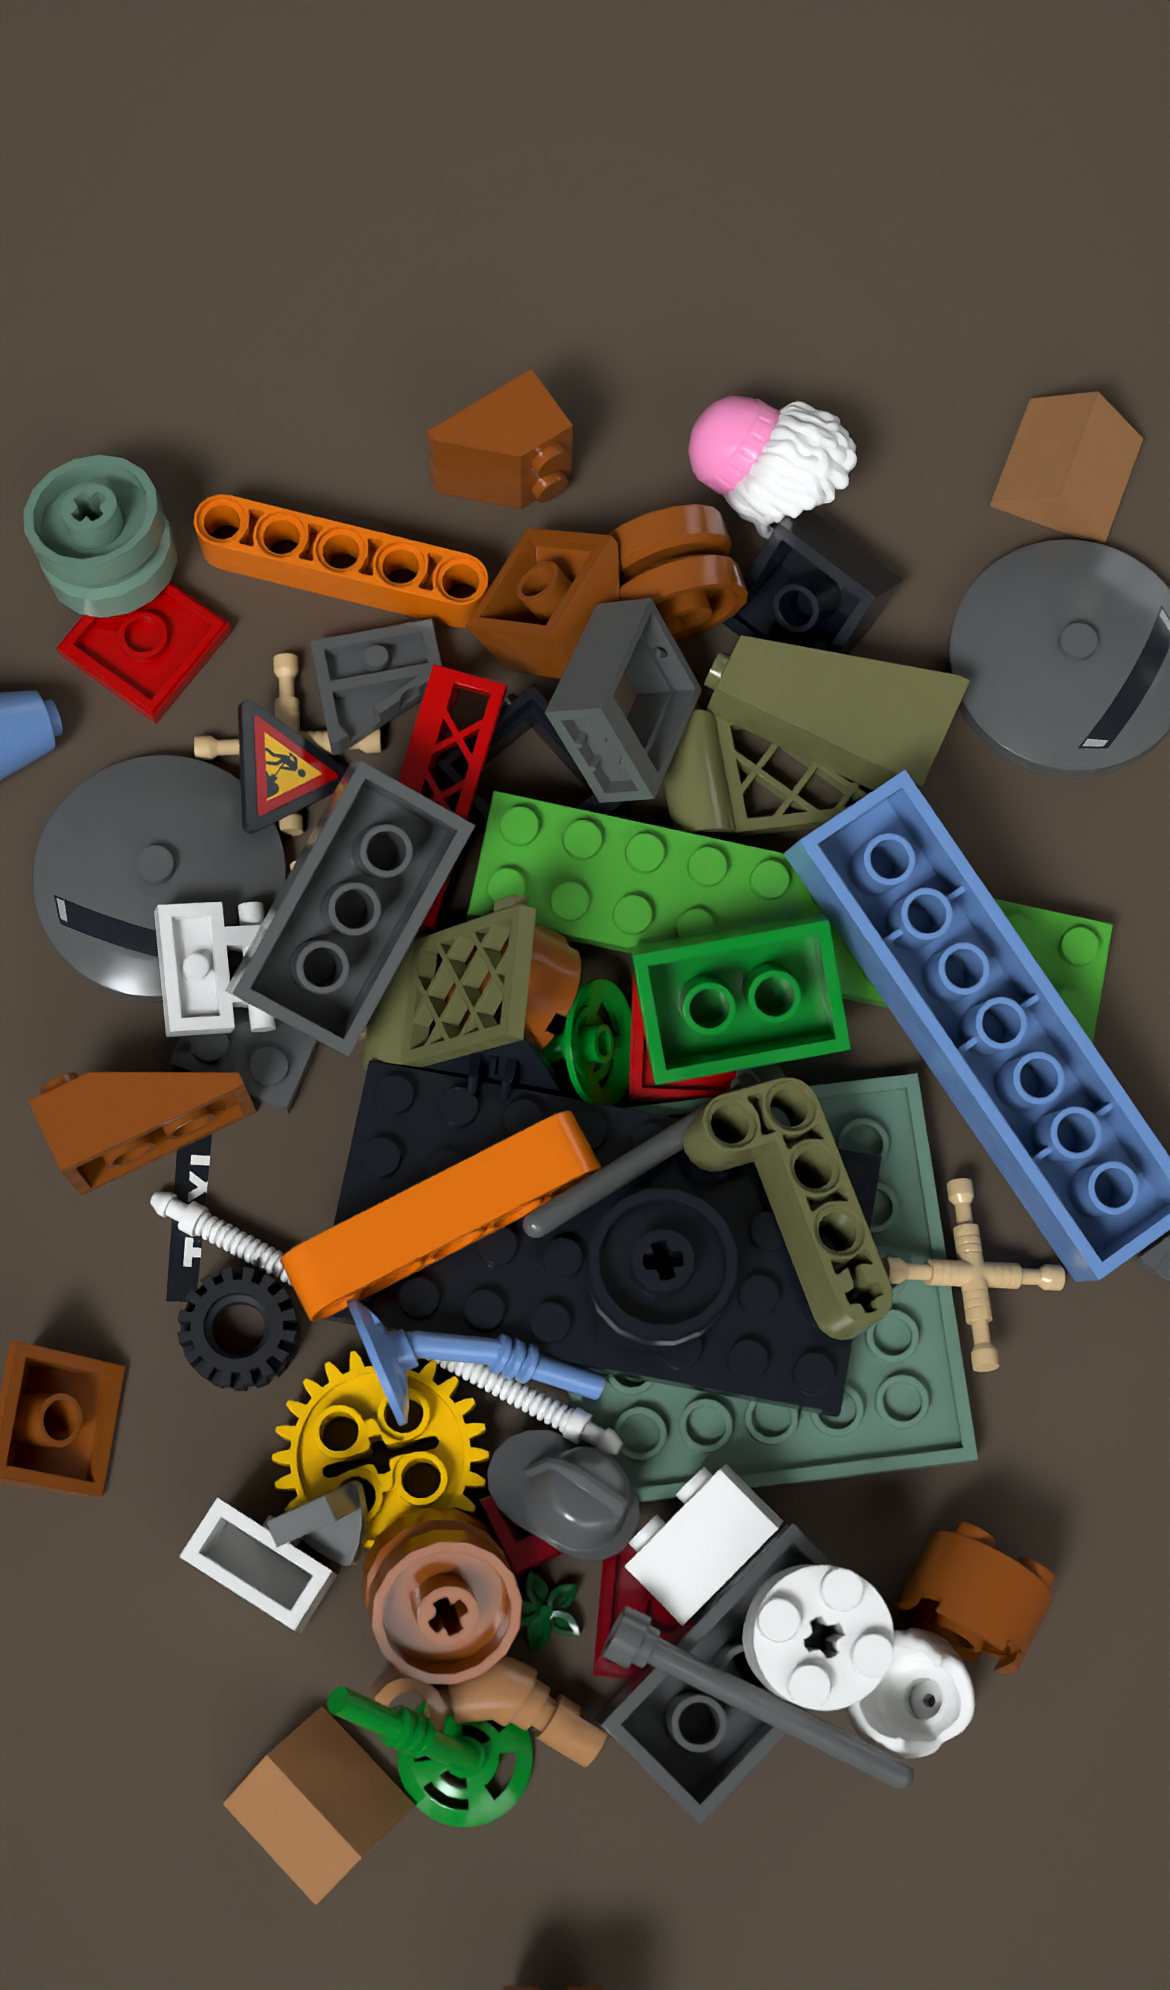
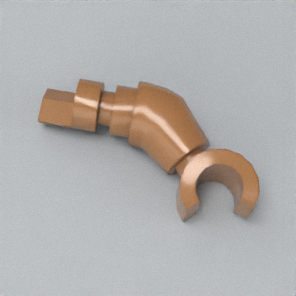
M504 1656L486 1673L458 1684H425L401 1674L394 1667L383 1672L372 1683L368 1698L388 1706L395 1697L403 1693L417 1694L425 1700L423 1716L429 1717L434 1721L436 1729L440 1731L445 1717L451 1715L455 1724L493 1720L501 1726H506L511 1722L525 1731L530 1726L536 1728L535 1738L584 1768L589 1766L596 1758L608 1736L606 1732L580 1717L582 1710L580 1705L562 1694L557 1695L554 1699L550 1697V1687L536 1679L537 1670L512 1657Z

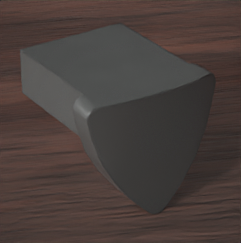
M354 1480L267 1521L266 1524L276 1547L301 1537L315 1551L341 1565L349 1566L358 1561L367 1530V1506L361 1482Z

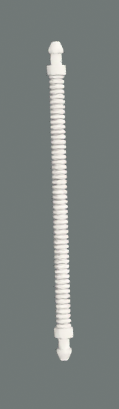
M155 1192L151 1197L150 1203L157 1214L163 1218L168 1216L178 1221L179 1230L192 1237L202 1235L204 1240L209 1239V1242L212 1244L216 1243L217 1247H223L226 1252L230 1251L232 1255H237L239 1259H244L247 1263L252 1262L254 1267L259 1266L260 1270H266L267 1274H273L276 1279L280 1278L282 1282H287L289 1286H292L280 1262L281 1257L284 1256L282 1251H276L274 1247H269L267 1243H262L259 1239L254 1240L252 1235L247 1236L246 1232H240L239 1228H233L230 1223L226 1224L224 1220H219L217 1216H212L207 1207L196 1201H192L187 1205L178 1200L177 1195L172 1192ZM433 1360L437 1362V1365L440 1363L441 1368L445 1369L448 1367V1371L451 1373L455 1371L456 1376L460 1377L463 1375L462 1378L465 1381L470 1379L471 1384L477 1383L478 1388L482 1389L485 1387V1391L488 1393L492 1391L493 1396L497 1397L500 1395L499 1398L503 1401L507 1399L508 1404L514 1403L517 1409L522 1407L523 1412L529 1411L530 1416L534 1417L537 1415V1419L540 1421L544 1419L545 1424L549 1425L552 1423L554 1429L559 1427V1431L563 1433L562 1437L575 1444H578L582 1439L597 1447L598 1450L612 1455H617L623 1445L615 1430L609 1427L604 1429L591 1422L592 1414L579 1407L568 1410V1405H560L559 1400L553 1402V1397H546L544 1392L538 1394L537 1388L531 1389L529 1384L523 1386V1383L516 1381L515 1377L509 1379L502 1376L501 1373H491L488 1371V1365Z

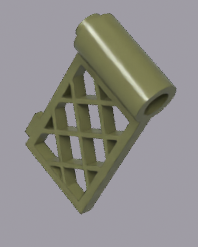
M697 703L663 778L672 829L724 841L737 837L819 828L848 807L844 806L850 799L856 803L867 795L859 789L860 784L856 782L851 783L841 775L772 743L755 765L734 749L731 731L744 729L715 716L710 711L701 710L700 705ZM779 748L808 768L792 791L763 770ZM738 769L748 775L742 784ZM814 773L844 794L835 808L818 810L798 796ZM754 780L784 801L773 816L747 819L743 795ZM790 806L799 812L784 814Z
M515 894L495 901L494 913L430 935L421 932L416 933L367 1023L362 1063L363 1070L367 1071L369 1060L421 1070L422 1067L524 1039L536 908L527 906L528 897ZM509 936L508 948L502 957L500 950ZM474 945H476L477 951L467 967L465 962ZM440 954L443 961L437 970L438 955ZM490 971L492 976L481 994L479 988ZM453 983H455L457 987L446 1004L445 998ZM502 1001L501 1020L498 1025L493 1016ZM469 1009L471 1014L460 1031L458 1026ZM434 1020L436 1025L430 1034L431 1023Z

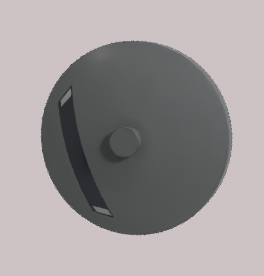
M1067 539L1039 542L1017 549L995 561L981 573L965 593L949 633L946 656L947 673L960 675L970 680L958 707L963 718L973 732L997 754L1024 769L1043 775L1061 778H1089L1118 771L1143 758L1158 746L1170 732L1169 587L1152 570L1132 556L1109 546L1083 540Z
M152 755L133 758L109 766L90 776L65 797L52 814L40 837L33 866V892L36 909L44 931L59 955L79 976L99 989L121 998L139 1002L163 1003L154 917L157 905L222 902L224 927L240 926L238 905L246 902H262L265 919L288 877L285 852L275 823L254 834L244 831L242 827L240 780L221 768L201 760L183 756ZM227 951L230 981L243 959V953Z

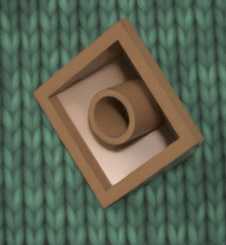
M1098 391L1030 398L990 507L1085 541L1105 545L1143 438Z
M324 1706L316 1710L272 1749L223 1803L315 1905L416 1806Z

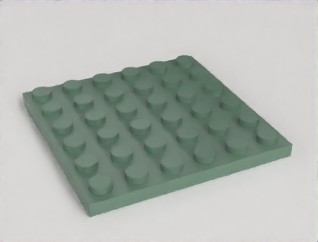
M918 1073L809 1086L819 1100L837 1148L882 1157L870 1233L880 1259L883 1257H897L906 1263L924 1264L927 1259L947 1260ZM716 1097L627 1107L626 1109L682 1119ZM776 1107L771 1109L775 1120L782 1125L790 1127L789 1119L782 1110ZM904 1280L900 1284H891L893 1300L889 1312L880 1321L852 1339L841 1414L838 1417L602 1372L597 1373L605 1376V1385L602 1394L597 1400L567 1391L569 1409L579 1407L592 1414L591 1422L604 1429L609 1427L615 1430L622 1440L623 1445L617 1455H609L621 1465L626 1477L631 1481L639 1499V1504L679 1499L676 1494L701 1468L705 1467L714 1476L725 1464L753 1490L970 1463L978 1460L951 1286L926 1285L923 1280ZM582 1439L579 1442V1444L587 1448L597 1449V1447L587 1443Z

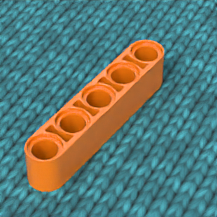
M217 494L208 497L199 504L194 513V527L203 557L210 565L221 570L422 620L432 618L434 623L455 628H467L465 625L489 589L488 573L485 566L478 558L466 553L232 495ZM233 526L238 528L237 533L230 538L216 539L211 537L212 533L219 527ZM282 540H291L298 544L289 553L276 554L270 551L271 546ZM339 555H351L357 559L352 566L345 569H336L329 565V562ZM399 569H408L416 574L413 580L404 584L394 583L388 579L392 572ZM457 584H468L474 587L476 592L470 597L461 599L450 596L447 590Z
M571 1111L557 1113L306 1240L281 1257L280 1262L309 1320H321L349 1307L347 1300L355 1298L361 1301L519 1220L602 1167Z

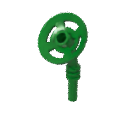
M593 979L585 982L577 990L573 1005L568 1010L565 1030L555 1035L540 1050L549 1065L563 1059L566 1060L572 1084L584 1102L614 1106L621 1101L629 1088L631 1010L622 991L613 982L606 979ZM601 1003L610 1017L613 1034L611 1029L603 1023L597 1014ZM611 1060H613L610 1075L606 1083L601 1088L598 1082L605 1077L609 1070Z
M344 1686L336 1687L329 1695L327 1707L332 1714L378 1734L385 1746L398 1751V1769L406 1793L424 1814L435 1821L454 1827H474L489 1823L509 1811L522 1796L528 1784L533 1764V1749L528 1729L526 1731L522 1730L510 1722L506 1725V1728L498 1733L487 1721L455 1724L451 1715L445 1717L443 1724L445 1729L440 1731L436 1729L434 1721L429 1717L423 1716L425 1702L416 1711L401 1705L390 1708ZM463 1726L476 1727L482 1730L490 1739L481 1744L473 1737L463 1736ZM516 1752L513 1776L506 1789L494 1800L485 1785L492 1779L497 1770L499 1754ZM424 1755L431 1758L428 1761L415 1762V1758H420ZM448 1770L458 1778H467V1789L457 1788L448 1784L440 1775ZM432 1782L438 1790L447 1796L457 1799H468L469 1809L461 1810L445 1806L432 1798L423 1787Z

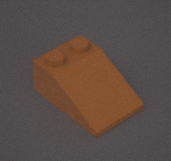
M72 1072L48 1081L40 1088L41 1095L28 1100L60 1172L81 1196L257 1113L240 1074L226 1072H88L79 1077L77 1073Z

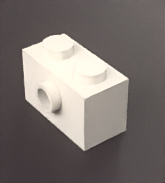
M727 1464L719 1469L714 1476L705 1467L701 1468L676 1494L685 1505L667 1523L656 1514L629 1542L637 1554L624 1567L682 1626L784 1522Z
M217 1498L179 1557L289 1628L302 1633L336 1579L337 1574L296 1548L302 1539L301 1537L276 1547L266 1524L267 1521L274 1517L269 1515L261 1526Z

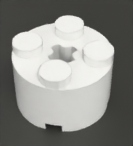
M809 1564L784 1569L771 1576L759 1587L752 1599L744 1622L743 1648L754 1675L764 1687L775 1695L808 1709L829 1711L845 1708L857 1703L877 1687L893 1664L894 1630L888 1608L876 1589L851 1570L835 1566ZM811 1620L830 1627L831 1634L824 1639L826 1649L823 1652L819 1649L805 1647L803 1640L812 1634V1627L809 1623Z

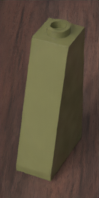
M741 635L731 656L719 651L704 685L714 690L706 711H710L715 716L874 791L904 770L907 771L918 789H921L970 680L956 674Z

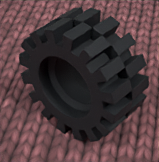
M232 1267L220 1269L222 1274L213 1278L208 1274L200 1280L202 1285L196 1291L191 1289L186 1295L185 1300L188 1303L184 1310H179L177 1319L180 1323V1332H177L179 1344L182 1346L185 1353L183 1355L189 1364L213 1385L222 1389L225 1387L233 1388L235 1391H247V1388L256 1386L258 1389L269 1385L268 1380L275 1375L280 1377L287 1370L285 1365L289 1359L294 1360L298 1350L296 1347L297 1338H300L301 1331L297 1318L298 1313L285 1289L268 1274L261 1275L255 1269L243 1267V1271H234ZM234 1305H248L255 1308L261 1313L265 1323V1331L261 1342L253 1350L244 1354H231L224 1351L218 1346L214 1336V1327L219 1315Z

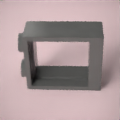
M651 598L596 604L545 714L600 803L655 799L702 688ZM624 672L637 693L627 718L613 697Z

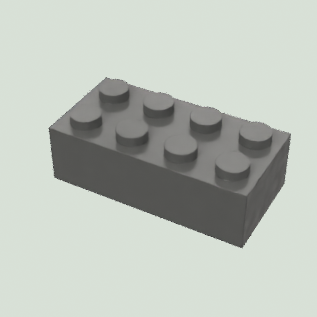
M361 760L350 763L225 991L336 1052L349 1057L475 825Z
M782 1523L779 1529L668 1642L780 1698L762 1685L752 1672L745 1656L742 1635L744 1622L752 1599L759 1587L767 1579L784 1569L805 1564L835 1565L793 1523ZM811 1620L809 1623L812 1627V1634L803 1640L805 1647L819 1649L823 1652L826 1649L824 1639L831 1634L830 1627ZM648 1663L594 1718L699 1825L715 1811L786 1734ZM786 1701L806 1712L809 1710L808 1708L801 1707L799 1705Z

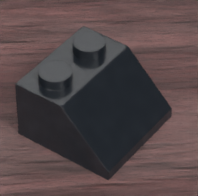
M803 510L795 519L789 516L778 522L743 578L748 591L746 604L734 616L724 621L723 624L739 637L742 635L848 655L871 629L903 580L814 512Z

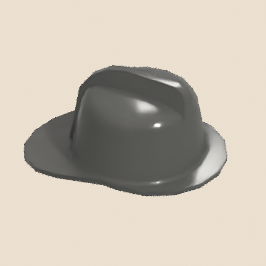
M550 1430L524 1431L509 1437L494 1452L487 1473L489 1493L497 1508L513 1523L546 1541L560 1552L582 1561H602L619 1554L634 1538L640 1521L639 1499L623 1468L611 1455L596 1448H587L579 1443L575 1444L562 1437L561 1434Z

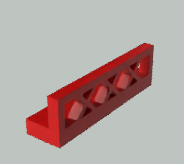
M433 664L398 782L428 798L431 789L434 796L429 799L449 811L451 810L446 801L460 794L454 814L468 821L505 699L507 685ZM464 689L489 696L483 719L459 732L452 720L460 690ZM449 729L452 733V736L446 739ZM478 734L471 755L464 741ZM458 745L469 764L465 779L440 792L434 781L437 763L440 759L439 756L441 753ZM454 866L421 926L435 930Z

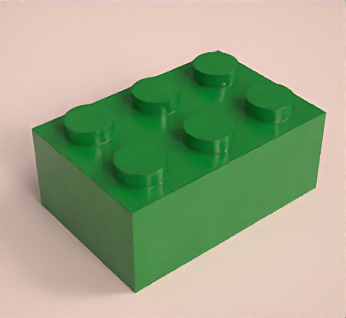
M821 912L629 947L650 1069L655 1085L851 1050L829 919Z

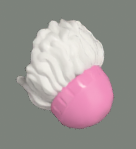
M727 396L711 403L695 422L688 447L692 471L697 480L716 493L723 495L727 503L744 520L754 523L759 535L766 539L770 537L774 530L770 526L773 522L778 523L782 521L786 515L795 519L803 510H812L816 506L834 501L835 489L842 490L848 486V473L857 463L856 445L849 437V432L840 425V419L829 412L817 410L802 401L792 402L778 411L760 399L743 396Z

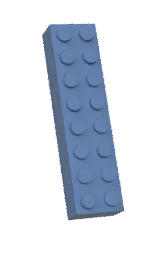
M906 770L799 840L784 853L1075 1282L1101 1280L1170 1230V1156Z

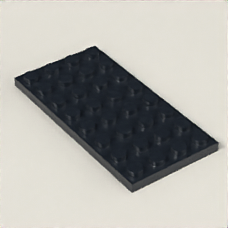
M369 1060L333 1227L557 1113L571 1111L602 1168L680 1119L594 1102L588 1103L583 1100L514 1087L510 1097L502 1099L500 1097L501 1085L478 1081L477 1092L469 1094L467 1092L466 1078ZM719 1126L713 1130L715 1136L722 1142L732 1144V1139L727 1129ZM837 1148L870 1230L882 1157ZM682 1149L540 1238H533L526 1234L523 1229L524 1216L359 1301L380 1320L388 1332L392 1333L403 1329L405 1335L418 1330L495 1339L500 1334L510 1336L511 1340L515 1338L523 1340L525 1345L527 1343L537 1345L541 1354L592 1371L838 1417L841 1414L852 1339L838 1340L829 1337L816 1323L754 1162L723 1171L710 1172L699 1168L691 1162L685 1150ZM794 1167L795 1175L799 1182L806 1187L814 1189L813 1180L810 1175L803 1169ZM646 1189H679L705 1200L726 1221L737 1247V1279L720 1321L699 1341L674 1351H643L617 1340L596 1318L586 1293L588 1249L600 1219L621 1199ZM818 1228L819 1237L823 1244L831 1250L838 1251L837 1242L833 1235L827 1230ZM655 1264L648 1269L657 1270L660 1280H669L671 1278V1270L663 1264ZM842 1267L841 1269H839V1270H838L837 1272H835V1273L838 1275V1274H840L843 1270H845V1268ZM855 1300L848 1301L850 1305L857 1304ZM349 1307L324 1318V1320L356 1326Z

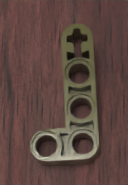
M792 1077L779 1078L722 1094L712 1099L685 1129L683 1144L690 1161L699 1168L710 1172L723 1171L751 1162L755 1163L811 1312L819 1328L829 1337L838 1340L853 1339L886 1316L892 1306L893 1293L819 1100L812 1088L803 1081ZM770 1106L779 1108L786 1114L790 1127L782 1125L775 1120ZM711 1123L722 1125L727 1129L731 1136L732 1144L718 1139L712 1131ZM794 1167L801 1168L810 1175L813 1180L814 1189L806 1187L799 1182L795 1175ZM818 1228L827 1230L833 1235L837 1242L838 1251L831 1250L823 1244L819 1237ZM842 1267H844L845 1270H843L840 1274L837 1275V1274L835 1273V1272H837L839 1269H841ZM855 1300L857 1304L850 1305L848 1301Z

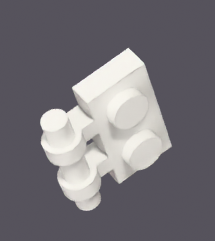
M222 902L157 905L154 917L166 1037L231 1033L235 1028L233 1007L249 1009L251 1032H267L276 1029L274 1017L225 991L230 983L227 951L241 952L244 957L264 921L262 902L239 904L240 926L224 927Z

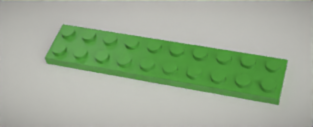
M494 791L467 919L471 920L488 915L490 911L494 910L495 901L518 894L528 897L527 906L536 908L535 923L553 930L574 942L630 953L629 947L812 913L821 912L826 917L784 853ZM994 899L1093 1044L1113 924ZM830 923L842 999L888 1008Z

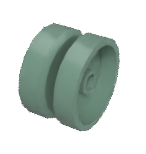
M107 455L73 459L50 471L32 489L23 511L24 533L59 602L78 614L101 618L131 613L153 601L170 583L178 563L177 541L171 525L164 514L163 505L157 490L143 469L125 458Z

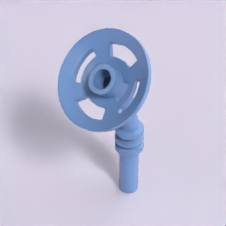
M355 1298L347 1300L361 1339L399 1426L405 1425L408 1422L409 1389L406 1371L418 1367L419 1365L416 1360L419 1358L488 1365V1371L491 1373H502V1376L509 1379L515 1377V1380L521 1383H527L530 1379L593 1400H597L603 1392L605 1385V1376L603 1374L539 1353L538 1346L535 1344L527 1343L525 1345L523 1340L517 1338L511 1340V1337L505 1334H500L496 1339L418 1330L405 1335L403 1329L390 1334L380 1320L365 1305Z

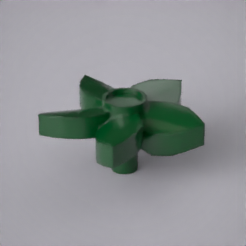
M529 1570L525 1583L526 1596L529 1601L522 1600L520 1624L529 1623L527 1640L532 1653H535L547 1643L551 1635V1629L563 1636L580 1635L575 1619L568 1612L563 1611L574 1600L578 1584H561L549 1593L545 1581Z

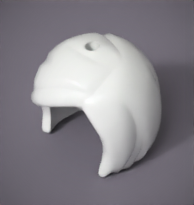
M920 1628L894 1631V1659L889 1671L869 1695L857 1703L845 1707L850 1717L851 1726L864 1741L884 1749L886 1752L897 1757L920 1758L933 1754L943 1742L965 1730L974 1714L975 1691L971 1676L964 1662L946 1639L934 1632ZM934 1696L935 1704L930 1707L928 1704L929 1698Z

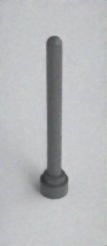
M777 1063L737 1070L736 1078L730 1083L731 1089L723 1094L779 1078H786ZM708 1103L528 1213L523 1220V1229L526 1234L533 1238H540L684 1149L683 1137L685 1129ZM711 1123L712 1131L721 1125Z
M627 1605L623 1607L603 1647L602 1657L626 1669L631 1663L642 1669L648 1663L894 1788L904 1789L912 1784L914 1770L908 1762L659 1638L660 1630L650 1625L651 1617Z

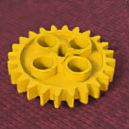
M356 1351L350 1352V1371L344 1374L330 1361L325 1363L329 1383L324 1387L306 1378L303 1384L312 1399L307 1405L288 1400L286 1403L289 1410L298 1418L296 1426L283 1425L276 1427L275 1432L283 1439L291 1442V1447L289 1450L272 1454V1460L279 1465L290 1467L291 1473L276 1481L275 1487L279 1491H296L298 1494L284 1509L286 1512L354 1480L367 1482L374 1487L376 1500L373 1508L367 1513L366 1536L359 1560L362 1558L366 1548L371 1549L376 1537L402 1516L424 1508H455L464 1513L474 1514L476 1507L464 1495L466 1488L480 1489L486 1486L484 1478L471 1472V1465L488 1461L489 1452L471 1447L470 1441L479 1438L486 1432L485 1425L483 1423L465 1424L464 1418L476 1407V1403L473 1398L454 1403L451 1398L460 1384L459 1380L454 1376L439 1386L434 1383L438 1365L433 1360L425 1365L420 1373L413 1371V1369L406 1371L409 1399L416 1401L422 1406L424 1415L421 1424L409 1433L393 1431L387 1425L386 1416L390 1404L374 1367H365ZM338 1417L353 1419L358 1424L359 1435L351 1448L345 1451L330 1450L323 1443L325 1427L331 1420ZM429 1437H436L439 1440V1445L434 1449L393 1457L390 1459L389 1464L391 1471L385 1474H379L372 1464L357 1467L332 1478L325 1477L323 1473L324 1469L329 1465L370 1457L373 1455L372 1444L377 1441H384L388 1450H396ZM418 1463L431 1464L441 1474L439 1488L433 1495L427 1498L412 1497L404 1489L403 1480L406 1472L410 1467Z

